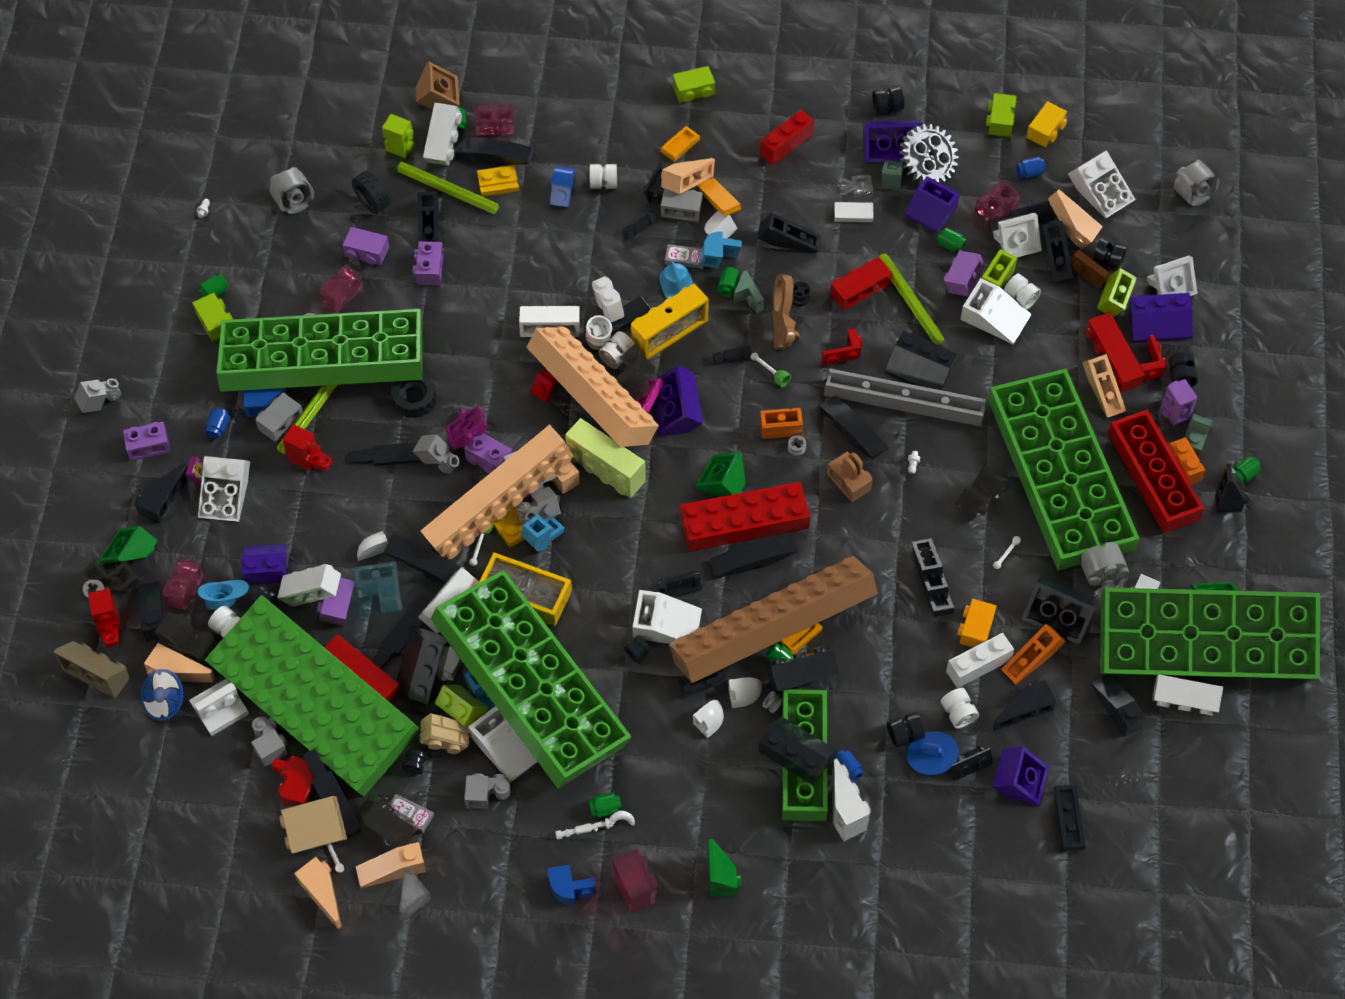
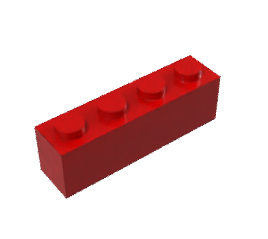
M1111 313L1089 319L1085 329L1086 336L1093 342L1097 355L1107 354L1120 393L1142 386L1145 374Z
M338 634L324 647L388 702L392 703L401 694L400 685Z

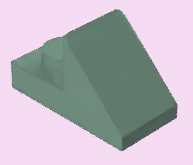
M885 160L882 168V187L901 188L904 162Z
M743 271L734 292V304L746 299L749 307H753L755 312L759 313L763 311L764 299L748 271Z
M1193 414L1184 438H1187L1194 452L1200 454L1213 420Z

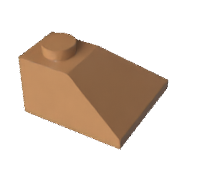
M428 62L416 85V102L429 109L434 108V103L460 106L458 76Z

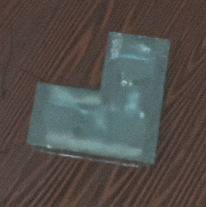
M396 562L354 568L359 598L378 595L382 613L403 610Z

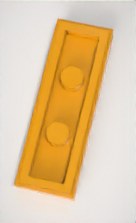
M714 177L697 185L698 191L703 192V196L724 217L741 210V204Z

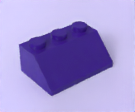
M920 120L863 122L865 163L885 162V160L900 161L904 157V155L899 153L904 149L900 146L901 143L905 142L903 137L907 136V132L913 130L916 126H921L922 122Z
M1190 292L1130 297L1128 315L1133 343L1147 342L1149 335H1154L1156 341L1193 338Z
M676 366L658 378L664 382L653 403L655 422L659 425L657 428L659 436L689 433L703 424L694 372Z

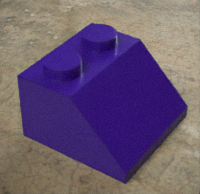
M287 544L245 546L241 565L243 580L248 585L281 583L282 577L287 575Z
M1024 746L1003 748L993 788L1007 798L1036 806L1040 805L1049 766Z

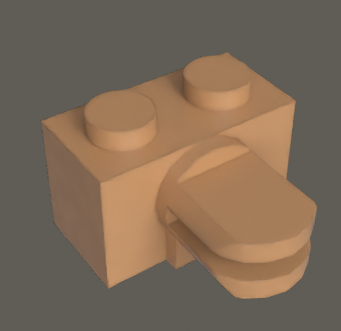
M847 451L828 463L827 475L851 502H854L871 491L873 479L868 471L862 469L863 462L854 452L849 454Z

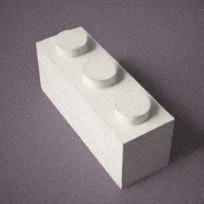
M434 103L423 155L427 162L449 166L450 160H453V144L458 138L457 125L461 123L462 113H460L457 106Z
M520 306V337H532L536 328L565 327L573 337H579V306Z
M322 564L318 567L307 568L303 571L284 575L277 598L294 607L336 596L341 573L334 570L331 565Z
M461 567L453 574L418 618L438 634L440 631L431 620L436 607L477 585L479 581Z
M1001 633L950 659L946 672L955 686L959 688L1009 662L1012 659L1014 648L1005 635Z
M1156 675L1152 700L1157 701V706L1169 708L1170 704L1179 705L1178 710L1191 712V708L1200 709V714L1212 716L1213 712H1219L1223 687Z

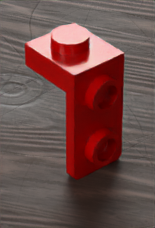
M855 328L847 329L846 341L848 347L822 352V365H834L838 362L854 361L860 358L863 344L861 335H857Z
M1149 335L1146 346L1152 362L1140 364L1145 374L1143 381L1161 378L1164 370L1167 368L1166 359L1160 353L1159 341L1155 340L1154 335Z
M544 369L537 373L530 392L542 401L547 402L550 400L554 388L559 382L547 369Z

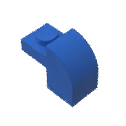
M559 165L555 167L551 182V205L570 207L572 188L575 187L577 168Z
M570 865L548 868L552 895L561 904L576 906L575 897L584 899L591 897L592 894H596L595 878L572 881Z

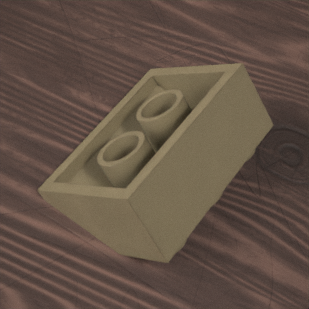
M72 641L56 648L54 651L63 671L113 698L118 696L130 679L126 666L120 662L114 663L110 661L103 653L99 652L97 654L84 643L80 645Z

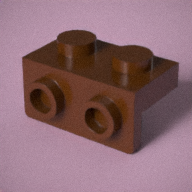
M1080 250L1073 255L1071 268L1101 290L1106 285L1111 274Z

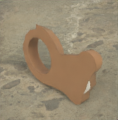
M778 274L772 294L775 350H784L786 347H790L793 341L800 339L799 333L795 331L796 322L789 317L793 298V280L790 275Z

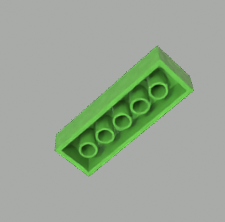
M783 690V718L826 744L827 690ZM782 767V820L826 821L827 768L813 786Z

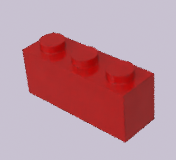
M803 110L798 111L760 141V155L772 165L776 164L813 135L814 120Z
M879 257L869 260L862 267L851 270L846 276L835 279L831 283L830 295L844 311L889 286L893 273Z

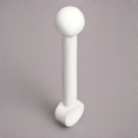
M1013 537L1009 548L998 561L993 563L995 569L1001 568L1003 560L1015 545L1020 544V537Z
M328 844L327 847L336 865L335 870L337 873H342L344 866L339 863L332 845Z

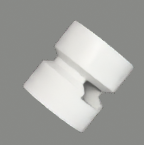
M590 164V189H601L602 186H605L606 189H617V164H606L605 167H602L601 164Z
M1021 274L1013 276L1004 288V292L1014 300H1017V303L1026 310L1037 301L1041 290L1034 284H1028V280Z
M601 315L591 317L588 320L585 341L589 347L600 350L609 342L612 333L610 320Z
M618 331L598 352L606 365L617 369L625 361V358H628L636 350V346L628 335Z
M222 606L212 614L208 626L216 634H221L222 638H224L241 618L236 616V613L229 607Z
M958 688L947 693L940 701L945 711L950 713L949 718L955 728H963L973 723L979 717L974 704L969 703L971 699L964 688Z

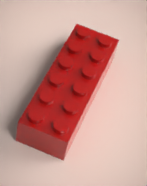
M1148 409L1111 422L1107 435L1163 534L1199 521L1205 508Z
M801 482L680 505V520L689 552L809 529L810 513Z

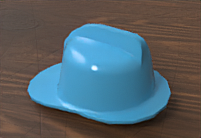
M671 261L670 265L659 276L666 299L675 296L684 287H689L693 284L686 267L682 264L674 263V261Z
M243 580L207 583L202 585L197 593L199 597L204 599L206 609L216 611L222 606L231 607L235 603L236 598L243 596L248 591L249 585Z

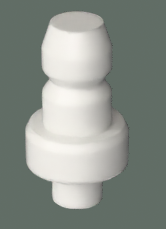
M204 199L196 210L200 218L207 216L209 212L208 206L210 201L208 199Z
M912 451V454L908 456L909 474H915L916 466L920 462L918 452Z

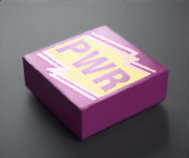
M191 457L185 475L196 485H201L203 462L198 457Z

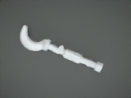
M618 811L611 815L609 819L605 818V821L594 824L588 823L575 826L574 829L558 830L555 832L558 840L563 839L562 837L564 836L569 837L572 834L580 835L592 830L597 831L598 828L602 827L610 829L618 820H627L631 826H634L635 820L629 812Z

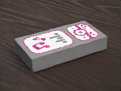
M668 244L665 264H670L671 261H674V263L682 264L685 267L699 269L704 267L699 266L700 248Z
M395 794L385 810V815L424 833L434 816V812Z

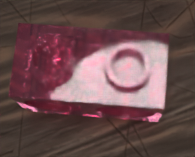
M513 104L475 105L476 134H514Z
M1003 179L976 201L975 213L987 223L989 220L1005 216L1010 210L1012 211L1017 208L1020 193Z
M346 264L319 289L322 303L337 313L363 288L361 274Z
M180 558L162 592L166 604L183 610L187 609L204 576L200 564Z

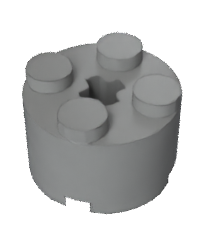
M1197 160L1186 168L1181 167L1176 173L1177 178L1174 183V189L1187 203L1192 206H1198L1210 198L1208 195L1212 191L1215 193L1219 186V179L1201 160Z
M295 167L273 175L270 179V194L283 212L287 211L289 214L299 213L309 206L307 203L310 199L313 200L314 198L312 186L303 173Z
M1114 542L1105 543L1106 546L1102 548L1096 545L1081 555L1082 561H1080V564L1090 585L1101 586L1102 588L1111 587L1114 581L1129 574L1128 566L1119 545Z

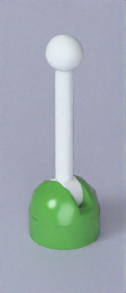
M757 353L751 354L752 360L758 361L774 374V381L780 387H785L790 382L791 374L787 371H776L760 359Z
M494 523L489 530L480 534L473 558L469 560L471 566L477 565V556L483 537L492 531Z

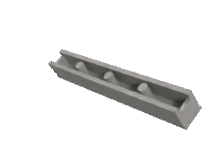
M829 369L824 396H836L839 399L980 427L982 426L986 399L835 369Z

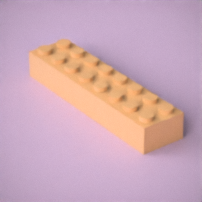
M536 328L526 348L620 447L649 445L659 425L650 414L643 410L640 403L635 401L629 395V392L618 384L617 380L605 370L603 365L594 359L593 355L582 346L579 340L570 334L567 328Z
M548 425L421 530L422 534L440 556L448 560L455 558L462 548L469 546L479 534L489 530L496 520L502 519L513 506L519 505L524 497L529 493L535 492L541 483L552 478L559 468L568 465L573 458L571 451L558 433Z

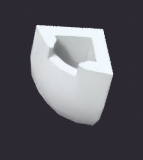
M719 211L705 225L707 235L713 232H723V238L726 239L737 229L731 216L724 217Z
M383 531L370 535L361 542L357 551L358 561L384 553L388 541Z
M750 677L729 680L728 690L732 708L753 704L762 692L761 681Z
M713 700L693 715V724L707 738L722 725L724 714L721 704L717 700Z

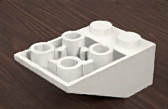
M1107 150L1068 173L1076 189L1104 218L1109 217L1135 200Z
M980 278L963 305L960 320L1014 344L1031 314L999 286Z
M204 456L198 518L239 522L248 484L250 461Z
M639 590L633 622V639L636 636H640L646 641L669 644L677 638L688 635L699 628L702 608L662 593Z
M496 706L468 726L471 739L499 771L507 776V780L510 783L538 762Z
M835 759L832 771L833 824L842 840L846 841L867 830L871 810L867 802L861 800L857 785L849 780V773L845 765H840L839 761Z

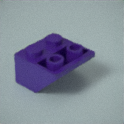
M927 176L917 188L905 212V216L938 233L957 209L960 193Z

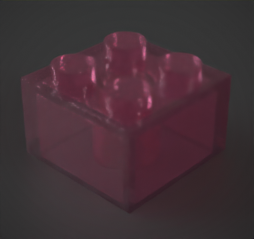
M637 848L612 859L614 879L631 913L654 904L655 895L658 894L656 879L653 874L648 873L646 858L643 854H639Z

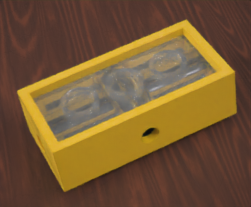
M693 283L689 287H684L675 296L667 298L658 307L651 308L647 314L637 317L631 323V339L640 356L647 361L707 322L709 299Z
M493 553L479 583L504 570L543 622L556 626L572 592L571 580Z

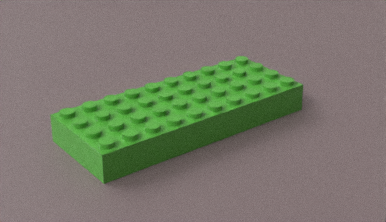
M421 309L221 321L217 364L220 392L422 380L423 325Z
M1067 369L990 387L988 402L1057 571L1081 565V555L1085 551L1096 545H1099V548L1105 547L1107 542L1117 543L1122 554L1136 551L1139 536Z
M504 570L436 607L431 617L432 622L558 789L623 749L630 740L631 735Z
M1102 588L1100 674L1320 679V593Z
M262 595L205 659L206 662L228 681L232 682L235 687L308 750L315 749L321 761L363 796L370 791L420 732V728Z

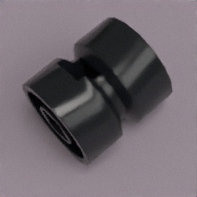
M900 86L889 87L887 91L880 89L872 92L873 106L877 115L888 113L890 109L893 112L904 109V96Z
M1101 237L1092 260L1101 264L1107 262L1109 267L1119 270L1127 246L1120 243L1112 244L1111 240Z
M1179 352L1169 357L1171 381L1179 382L1185 379L1190 387L1195 386L1198 383V375L1195 369L1194 355L1189 352Z
M917 712L905 715L903 720L898 717L886 723L889 737L895 748L908 744L909 739L914 742L925 738L924 726Z

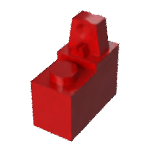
M293 424L282 439L287 459L290 462L310 471H313L314 468L327 471L333 463L332 458L323 453L320 445H317L314 433Z
M110 589L88 593L91 614L106 648L119 645V633H122L118 609Z
M291 756L290 759L288 758L287 761L275 758L271 766L272 770L280 773L281 778L285 779V783L282 782L278 789L281 803L294 807L311 802L316 790L311 780L315 778L312 772L309 771L305 759Z

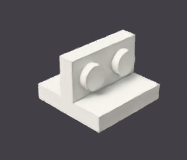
M1035 213L998 222L999 230L993 231L994 239L1001 244V249L1015 257L1042 251L1038 217Z
M1191 256L1154 267L1155 274L1147 276L1148 284L1157 289L1158 295L1189 292L1190 296L1198 294L1193 257Z
M227 679L189 700L211 736L249 715L248 710L239 698L235 686Z

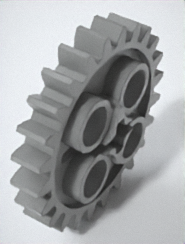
M932 124L916 126L913 130L907 132L908 135L903 137L905 142L900 144L904 149L899 152L904 155L900 161L906 162L903 169H909L907 175L913 174V180L919 178V184L927 176L939 183H943L951 178V174L955 173L953 168L958 166L954 161L959 158L954 155V152L958 151V149L952 148L955 141H949L951 135L945 136V129L939 132V126L933 128Z

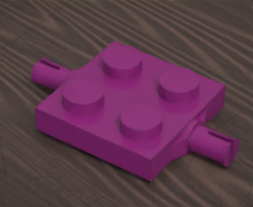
M479 405L470 411H466L465 408H461V411L459 409V417L446 426L449 444L454 450L466 444L471 446V443H474L473 437L480 436L488 428L484 411Z

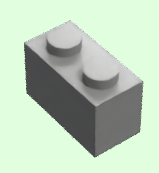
M664 188L661 217L699 222L703 192L687 190L678 194Z
M282 393L279 397L273 399L270 406L258 414L255 419L258 430L274 442H277L301 415L302 408L300 404L285 393Z

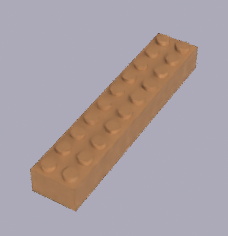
M855 556L845 558L843 561L833 566H828L814 575H809L797 583L790 584L788 587L774 592L768 597L755 601L740 610H736L728 616L717 619L709 625L698 628L688 635L677 638L669 643L674 663L689 681L694 683L877 595L878 591L874 575Z

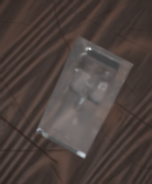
M405 869L399 910L401 919H407L431 900L428 890L410 869Z

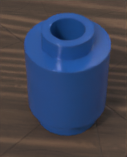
M1039 156L1021 160L1020 163L1016 164L1019 178L1028 179L1043 175L1044 170H1046L1045 161Z
M216 408L211 410L204 427V433L208 437L219 439L224 434L230 419L225 409Z
M842 750L834 756V760L837 759L840 765L844 764L847 768L848 778L851 783L856 782L863 776L862 766L850 751L844 752Z

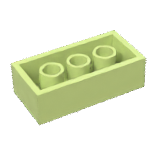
M580 418L565 434L566 445L573 455L571 461L582 465L588 473L597 475L603 483L613 486L619 494L631 498L646 482L645 461L625 447H620L613 439Z

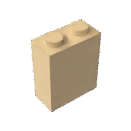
M337 796L281 810L280 823L282 828L286 829L287 837H285L287 849L291 850V853H299L347 839Z

